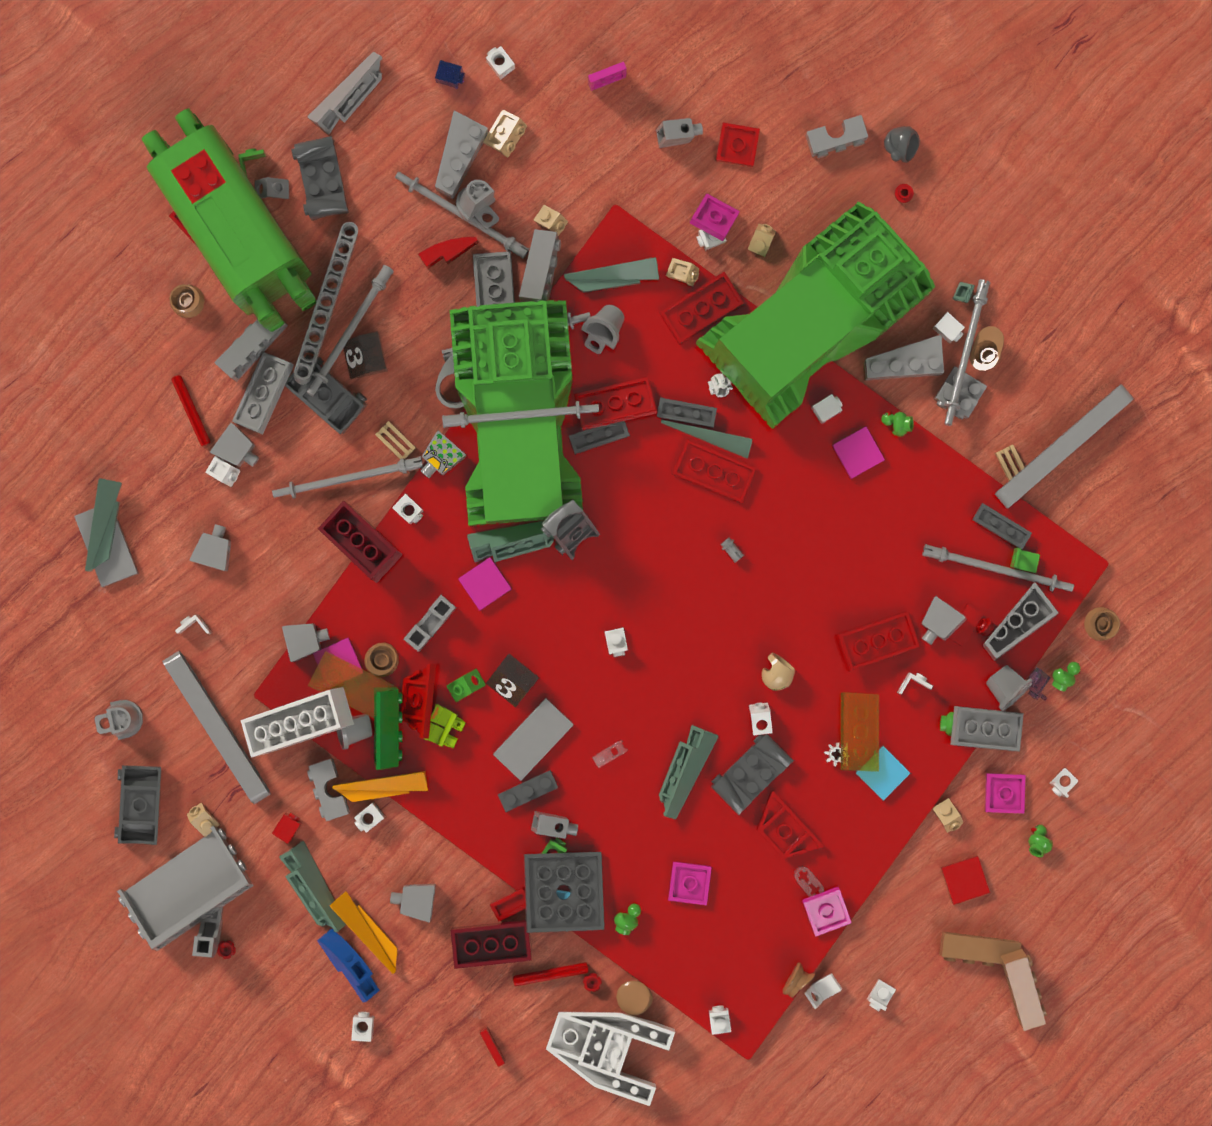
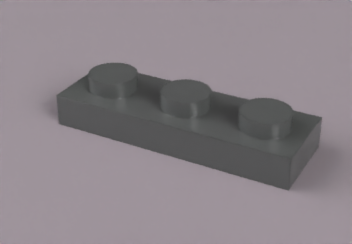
M660 398L657 417L713 428L717 408Z
M625 421L588 429L570 435L569 438L574 453L578 454L629 437L630 435Z
M983 503L972 521L1017 548H1021V550L1032 534Z
M551 770L498 794V797L505 812L557 789L558 785Z

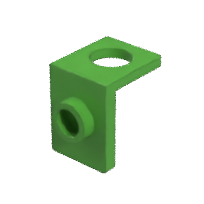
M248 149L245 153L238 154L240 167L247 176L244 161L267 157L264 150Z
M1015 548L1010 567L1036 573L1040 554Z
M475 669L448 684L447 688L455 702H458L486 684L478 670ZM471 676L477 678L478 685L472 683Z
M556 837L554 840L551 838L541 854H547L549 849H555L558 853H566L568 848L565 847L566 843Z

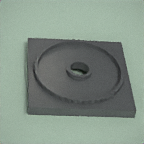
M601 852L524 854L526 933L604 930ZM561 885H565L570 889V896L564 900L560 899L556 893L557 888Z

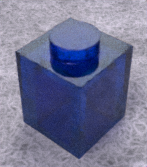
M440 60L435 76L436 83L458 89L459 83L463 84L465 78L462 66Z

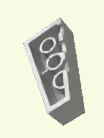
M455 110L435 184L436 191L454 199L483 145L484 139L489 133L487 127Z
M534 229L519 294L520 302H538L550 299L554 269L557 266V251L561 249V240L558 239L557 232Z
M257 319L244 330V333L214 363L237 382L288 325L285 323L280 328L270 332Z
M938 335L865 359V380L942 375L944 373L942 336Z

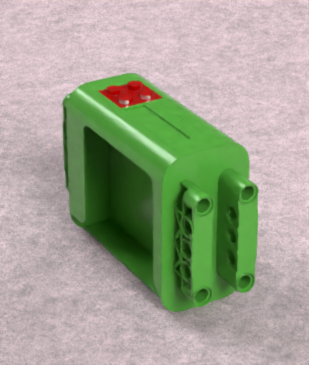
M189 108L185 109L175 116L177 123L187 136L173 146L168 145L157 130H153L142 137L145 147L153 157L146 166L147 170L232 301L247 315L254 314L262 326L273 332L285 324L273 305L274 301L289 293L302 311L316 304L315 296L305 283L312 273L267 209L234 158V153L213 125L204 127L195 113L193 114Z

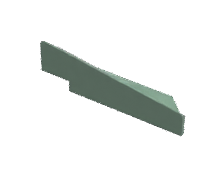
M656 257L564 275L566 281H569L583 293L640 284V280H659Z
M661 420V423L737 455L745 458L749 456L753 439Z
M102 478L98 480L85 571L91 572L94 568L110 559L120 502L116 500L122 486L121 482Z
M543 521L467 535L474 562L481 561L492 555L494 562L547 548L552 545L554 539L552 536L548 538L541 530Z
M692 725L687 743L679 742L659 793L660 801L665 806L664 816L673 819L677 818L718 739L717 734Z
M302 841L279 856L281 861L291 871L285 877L316 924L322 927L328 925L334 929V932H338L346 924L329 906L335 900L305 842Z

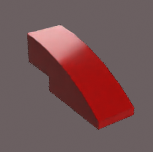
M476 237L450 239L428 247L420 252L418 256L427 269L442 259L447 264H450L477 245L479 241Z

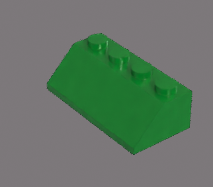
M397 687L374 688V765L376 770L398 767L399 761H402V750H399V742H402V730L399 731V723H402V711H399V704H402V692H399Z

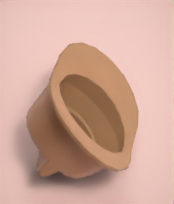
M988 326L978 333L970 355L971 364L975 369L986 371L995 367L1000 362L1004 346V336L1000 329Z

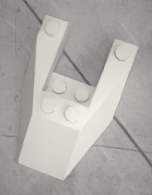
M558 1012L546 1050L594 1087L650 1106L656 1090V1084L623 1073L621 1069L632 1038L669 1051L675 1029L620 1012Z

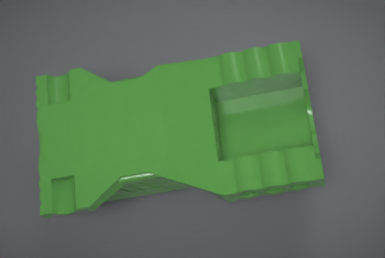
M857 202L823 232L803 246L775 294L750 314L725 317L703 337H700L696 344L716 364V367L737 387L747 402L755 408V411L773 429L802 404L810 376L827 362L836 361L877 339L926 298L935 288V284L930 278V273L924 263L919 260L886 221L872 208Z
M542 300L538 302L480 305L479 307L470 306L449 310L455 388L468 416L567 407L572 385V368L566 301ZM565 415L472 423L477 432L479 462L465 487L468 526L545 520L557 508L572 500L583 510L581 479L563 455L561 425Z

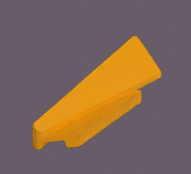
M426 771L338 784L333 785V789L351 802L408 794L410 791H428Z
M345 891L329 906L382 964L394 974L396 972L398 947L360 904L356 907L348 892Z

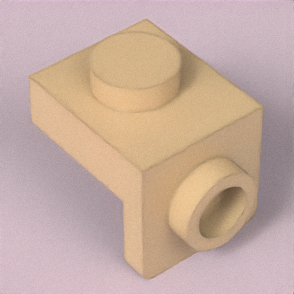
M543 205L534 218L537 224L549 231L557 232L558 236L568 223L560 213L546 205Z
M758 224L748 250L765 257L776 230L770 225Z
M949 798L932 808L947 833L959 829L961 824H963L961 815Z
M202 803L192 807L187 814L190 823L204 837L212 832L210 829L212 826L218 827L220 825Z

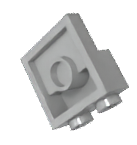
M955 366L934 398L937 401L936 404L945 410L947 407L944 404L951 400L958 368ZM965 373L958 399L961 409L956 410L954 415L961 420L969 418L987 387L967 373Z

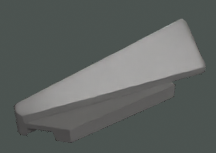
M372 52L308 115V118L328 135L339 119L345 123L382 80V73L379 71L382 56Z

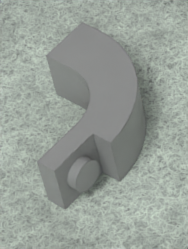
M223 907L201 921L199 933L197 936H194L192 956L211 958L215 956L222 929Z

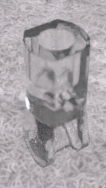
M623 740L616 742L592 757L598 768L628 751L622 744ZM614 747H616L617 751L619 752L615 756L610 750Z

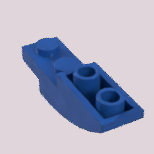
M330 929L317 940L336 970L343 972L363 1003L380 991L371 978L373 973L337 932Z

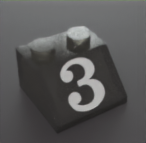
M378 331L359 335L348 340L344 346V353L351 380L388 371Z
M509 653L486 684L514 707H517L540 677Z

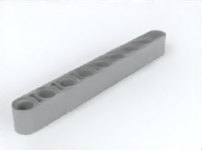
M346 222L341 227L294 369L295 381L302 385L310 382L357 241L358 227L353 222ZM351 230L354 232V235L347 236L344 232ZM344 247L349 251L343 254L339 252V249ZM340 265L343 267V269L341 271H335L333 269V266ZM334 282L337 287L330 289L327 284ZM323 300H329L331 302V305L323 306L321 302ZM322 317L325 319V323L318 324L315 320ZM312 335H317L320 339L317 342H313L309 338ZM312 353L314 357L308 360L304 358V354ZM301 370H305L308 373V375L306 377H300L298 375V372Z
M1122 384L1119 385L995 493L997 498L1006 508H1009L1127 406L1134 397Z
M177 651L163 660L165 668L250 801L255 805L269 796L271 793L184 655Z

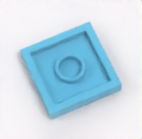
M881 746L856 774L884 801L910 772L884 746Z

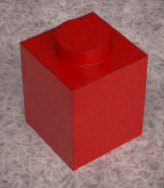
M292 812L283 814L272 834L289 844L302 824L299 821L300 817Z

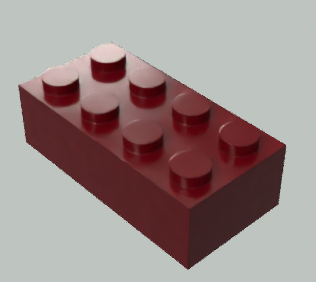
M344 500L318 528L323 535L376 583L403 555Z
M526 920L453 927L450 930L454 969L532 961L530 933H526Z

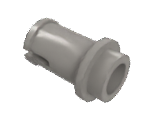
M727 538L720 545L723 547L722 550H725L735 563L744 554L733 543V539Z

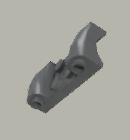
M332 136L294 144L295 148L291 149L294 160H298L307 199L306 204H303L305 215H309L311 221L326 216L349 213Z
M306 355V356H305V359L310 360V359H312L314 356H312V355ZM319 356L314 372L318 373L322 369L324 362ZM301 370L298 372V375L306 377L308 373L305 370ZM329 372L326 375L328 383L322 382L314 396L307 394V391L315 377L312 375L310 382L302 385L295 381L293 373L288 378L285 386L339 434H344L368 405L365 402L367 398L360 392L356 394L349 391Z
M574 500L557 508L542 522L543 527L541 530L548 538L552 536L557 543L554 547L562 555L566 553L571 560L575 558V551L583 540L600 535L590 519Z
M768 734L758 735L753 740L755 744L723 775L719 774L712 780L713 785L711 787L738 815L793 762V759Z
M122 765V769H118L117 780L121 781L119 827H115L114 838H118V844L157 845L161 767Z

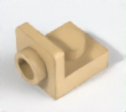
M672 258L666 276L693 286L698 279L699 268L692 263Z

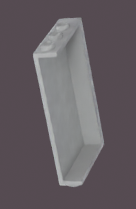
M212 826L210 828L212 832L126 891L122 889L117 891L120 895L118 898L120 903L127 907L130 912L128 913L130 920L137 924L139 935L142 939H146L152 950L159 951L254 886L245 872L247 870L245 864L235 856L237 854L236 849L226 841L228 837L222 828L219 829Z

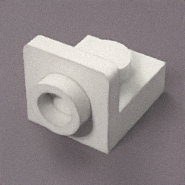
M699 230V236L696 237L699 246H704L705 251L727 241L726 238L724 241H721L703 230Z
M215 456L205 473L232 487L238 478L240 470Z
M624 628L605 631L609 654L613 653L614 657L625 655L624 651H627L628 647Z
M878 979L867 998L871 1002L869 1006L877 1011H880V1009L886 1011V1006L896 989Z
M723 1005L712 1007V1010H709L712 1035L731 1032L728 1008H724Z

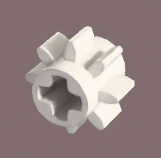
M716 374L711 378V381H708L711 395L716 394L717 397H725L729 394V390L733 389L731 381L723 374Z
M839 742L836 743V747L829 744V752H824L829 756L826 762L832 760L833 766H836L837 762L844 764L843 758L849 757L847 754H844L846 747L839 748ZM836 749H838V752L841 753V756H838L837 759L834 760L835 758L831 755V753L835 752Z

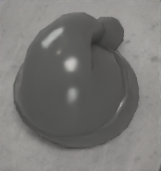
M910 126L894 128L888 132L884 139V147L891 154V158L895 162L901 160L908 163L911 161L920 143L917 131Z

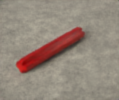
M174 376L171 378V381L201 446H206L211 441L182 376Z
M584 962L513 976L514 986H522L585 974L589 972L588 964Z

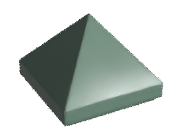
M959 282L953 300L968 303L972 297L975 285Z

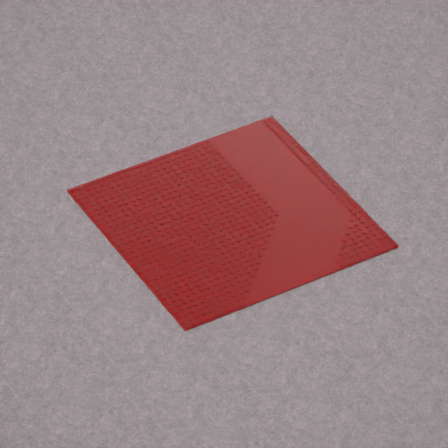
M613 205L553 286L549 300L566 301L567 314L571 313L572 317L590 312V316H595L606 305L618 307L625 317L619 331V341L616 347L612 349L605 345L601 354H596L585 347L584 344L589 334L581 330L584 322L574 324L575 329L573 330L568 326L572 385L567 407L576 406L574 398L576 393L649 377L657 413L660 398L717 408L714 427L659 418L656 413L626 420L625 424L630 435L629 437L575 454L569 436L582 432L580 419L577 418V414L565 415L561 425L563 455L581 479L583 511L600 535L583 540L578 545L573 560L566 553L562 555L554 547L557 545L554 539L550 547L494 562L511 587V590L482 610L478 609L459 581L461 576L488 559L485 558L474 562L467 535L544 520L468 526L465 487L479 462L477 432L472 423L466 425L465 428H461V426L450 427L444 436L465 453L466 457L445 475L440 474L436 470L428 478L421 472L422 469L420 468L392 505L393 507L406 494L424 510L421 513L423 517L416 524L414 522L409 524L391 507L375 528L403 555L378 583L371 580L351 561L306 622V624H315L317 631L328 629L330 640L320 642L321 650L349 638L364 673L328 689L313 654L291 662L288 649H286L254 693V698L272 710L330 689L344 687L352 717L363 714L369 715L372 736L349 745V748L345 750L341 748L336 731L311 740L366 780L426 771L428 791H410L408 794L389 797L515 890L525 887L524 854H541L550 839H556V837L536 834L531 830L534 812L563 816L569 819V823L578 824L576 836L566 834L565 839H559L566 843L565 847L568 848L566 853L601 852L604 930L572 932L711 1034L709 1010H712L714 1006L721 1005L724 1008H728L731 1032L714 1034V1036L739 1055L749 1060L797 996L796 994L792 998L789 995L783 994V988L796 965L801 963L805 972L808 974L813 973L847 927L845 925L815 937L802 900L839 887L850 920H852L976 749V747L951 745V736H948L945 731H940L941 715L947 716L948 713L954 712V706L1002 711L999 708L1000 703L986 685L988 679L1008 665L1026 680L1109 563L1020 498L1009 508H1006L995 495L1004 485L914 421L912 432H907L901 437L892 433L894 431L893 424L889 426L884 425L881 418L889 410L892 411L893 415L902 411L833 361L827 362L809 377L802 404L773 429L755 411V408L747 402L732 382L733 389L729 390V394L725 397H717L716 394L711 395L708 381H711L714 375L722 374V372L705 355L703 350L697 346L696 342L725 317L679 345L659 311L716 276L620 206ZM654 257L657 259L659 280H640V284L583 293L569 281H566L564 277L565 274ZM672 258L692 263L699 268V276L693 286L666 276ZM739 294L745 304L727 316L750 314L758 307ZM591 341L594 347H600L596 341ZM833 394L834 397L837 396L843 405L841 407L842 411L821 424L811 407ZM464 407V409L462 410V412H464V414H467V412H466V410H465V407ZM661 420L753 439L749 456L745 458L665 425L661 423ZM867 427L885 460L850 479L832 445ZM686 439L757 468L743 504L672 475ZM426 460L423 463V467L428 463ZM982 503L1032 533L1022 549L1023 551L1040 554L1037 571L1032 574L1051 579L1055 574L1057 575V580L1074 584L1072 592L1059 588H1054L1052 592L1049 589L1050 586L1036 583L1058 611V614L995 661L985 650L983 644L1034 582L950 560L939 562V559L922 556L924 546L927 544L938 548L946 547V550L950 553L1011 568L1013 552L1017 547L972 521ZM408 505L404 509L407 516H411L415 511L412 505ZM727 538L733 539V543L744 554L735 563L728 553L722 550L723 547L720 545ZM443 595L457 608L423 649L418 652L404 638L425 616L438 597ZM935 596L959 613L962 612L966 604H969L984 614L981 619L990 618L995 624L994 629L987 636H984L982 633L979 634L977 632L979 628L976 626L963 647L949 638L944 641L937 636L932 645L922 639L928 630L922 625V621ZM908 611L920 648L849 672L836 635ZM624 628L628 650L624 651L625 655L614 657L613 653L609 654L605 631ZM377 643L392 645L397 650L399 656L396 670L387 677H376L365 666L366 652ZM771 653L779 655L795 669L792 683L781 691L769 689L762 680L763 668L769 670L772 668V664L768 659ZM427 664H436L432 713L436 705L439 704L458 714L457 717L466 722L462 732L452 728L449 733L458 738L455 747L439 746L429 740L420 738V733L412 730L408 723L402 720V723H399V731L402 730V742H399V750H402V761H399L398 767L376 770L374 765V688L397 687L399 692H402L403 679L405 677L413 675L417 670L425 669ZM477 669L486 685L455 702L447 685ZM908 673H912L915 676L917 673L927 678L926 682L933 686L932 689H928L910 679L903 693H897ZM471 676L472 683L478 685L477 678ZM503 678L510 680L516 686V690L511 691V698L502 696L496 690V685L499 684L502 686V689H499V691L507 694L508 690L505 686L508 688L512 687L509 681H506V684L502 683ZM546 698L574 725L520 781L493 754ZM768 703L773 732L768 735L793 759V762L738 815L711 787L713 785L712 780L719 774L723 775L755 744L753 740L758 735H753L749 705ZM759 720L756 727L763 730L767 727L768 723L765 720ZM694 725L717 734L718 739L677 818L673 819L664 816L665 806L660 801L659 793L679 742L687 743L691 726ZM839 742V748L846 747L844 754H847L849 757L843 758L844 764L837 762V765L833 766L832 760L826 762L829 756L824 752H829V744L836 747V743ZM881 746H884L910 772L884 801L856 774ZM836 749V751L832 752L831 755L834 756V760H836L838 756H841V753H839L838 749ZM551 770L558 785L557 789L505 812L498 794ZM772 791L781 798L824 845L823 848L783 859L757 831ZM559 823L555 825V829L559 828ZM549 849L547 854L558 852L555 849ZM673 861L712 867L707 905L668 900ZM565 885L557 888L558 890L570 892V889ZM631 904H638L642 915L637 916L638 926L631 930L630 935L618 933L615 930L617 925L614 922L616 914L628 913V908Z

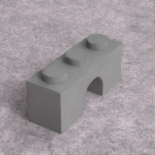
M862 115L843 120L844 134L839 138L829 136L825 126L807 131L805 136L812 157L822 158L827 156L828 152L834 150L837 153L846 150V147L850 145L858 147L865 144L864 141L867 140L868 134Z
M440 595L428 609L425 616L406 635L404 640L420 652L457 607L443 595Z
M333 758L310 765V770H307L309 780L314 781L315 788L313 792L316 800L319 799L321 807H319L321 817L329 821L349 814L350 810L345 796L333 797L327 792L328 781L338 777Z

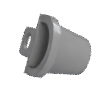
M473 180L466 188L459 192L456 208L466 222L474 217L484 229H489L499 221L498 215L489 207L496 200L494 198V190L485 181ZM490 214L493 220L485 222L482 219V215Z
M613 305L604 306L595 316L589 317L581 330L589 334L584 344L585 347L596 354H601L605 345L614 349L619 341V331L625 317L618 307ZM591 341H596L600 347H594Z
M1006 665L993 674L986 682V685L1000 703L999 708L1004 711L1025 694L1031 687L1033 680L1030 678L1025 681Z
M129 700L110 702V706L106 709L107 713L97 715L94 718L99 734L111 732L112 735L118 737V740L135 735L143 724V713L140 707ZM103 718H108L110 727L107 729L102 728L100 725V721Z
M369 715L352 717L354 725L336 731L343 750L348 749L351 744L372 736Z

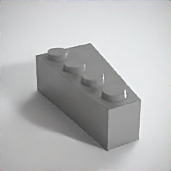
M1035 582L983 644V647L994 661L1058 614V611Z

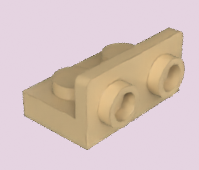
M502 110L483 142L487 146L501 152L504 156L509 157L520 137L525 133L527 125L519 117Z

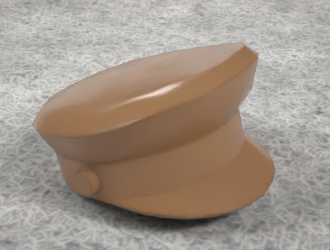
M190 284L178 285L170 293L171 308L181 317L191 318L197 316L204 307V296L195 286Z
M1098 607L1087 614L1084 626L1091 638L1103 641L1114 637L1118 633L1120 620L1112 610Z
M387 643L373 645L365 655L366 669L376 677L382 678L391 675L399 663L397 650Z
M798 963L783 988V994L793 998L799 990L815 977V973L808 974L804 971L802 964Z
M627 981L622 984L616 996L619 1007L629 1015L644 1013L651 1006L653 1000L650 990L638 981Z

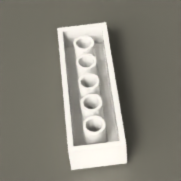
M344 687L330 689L241 720L251 757L268 754L354 725Z

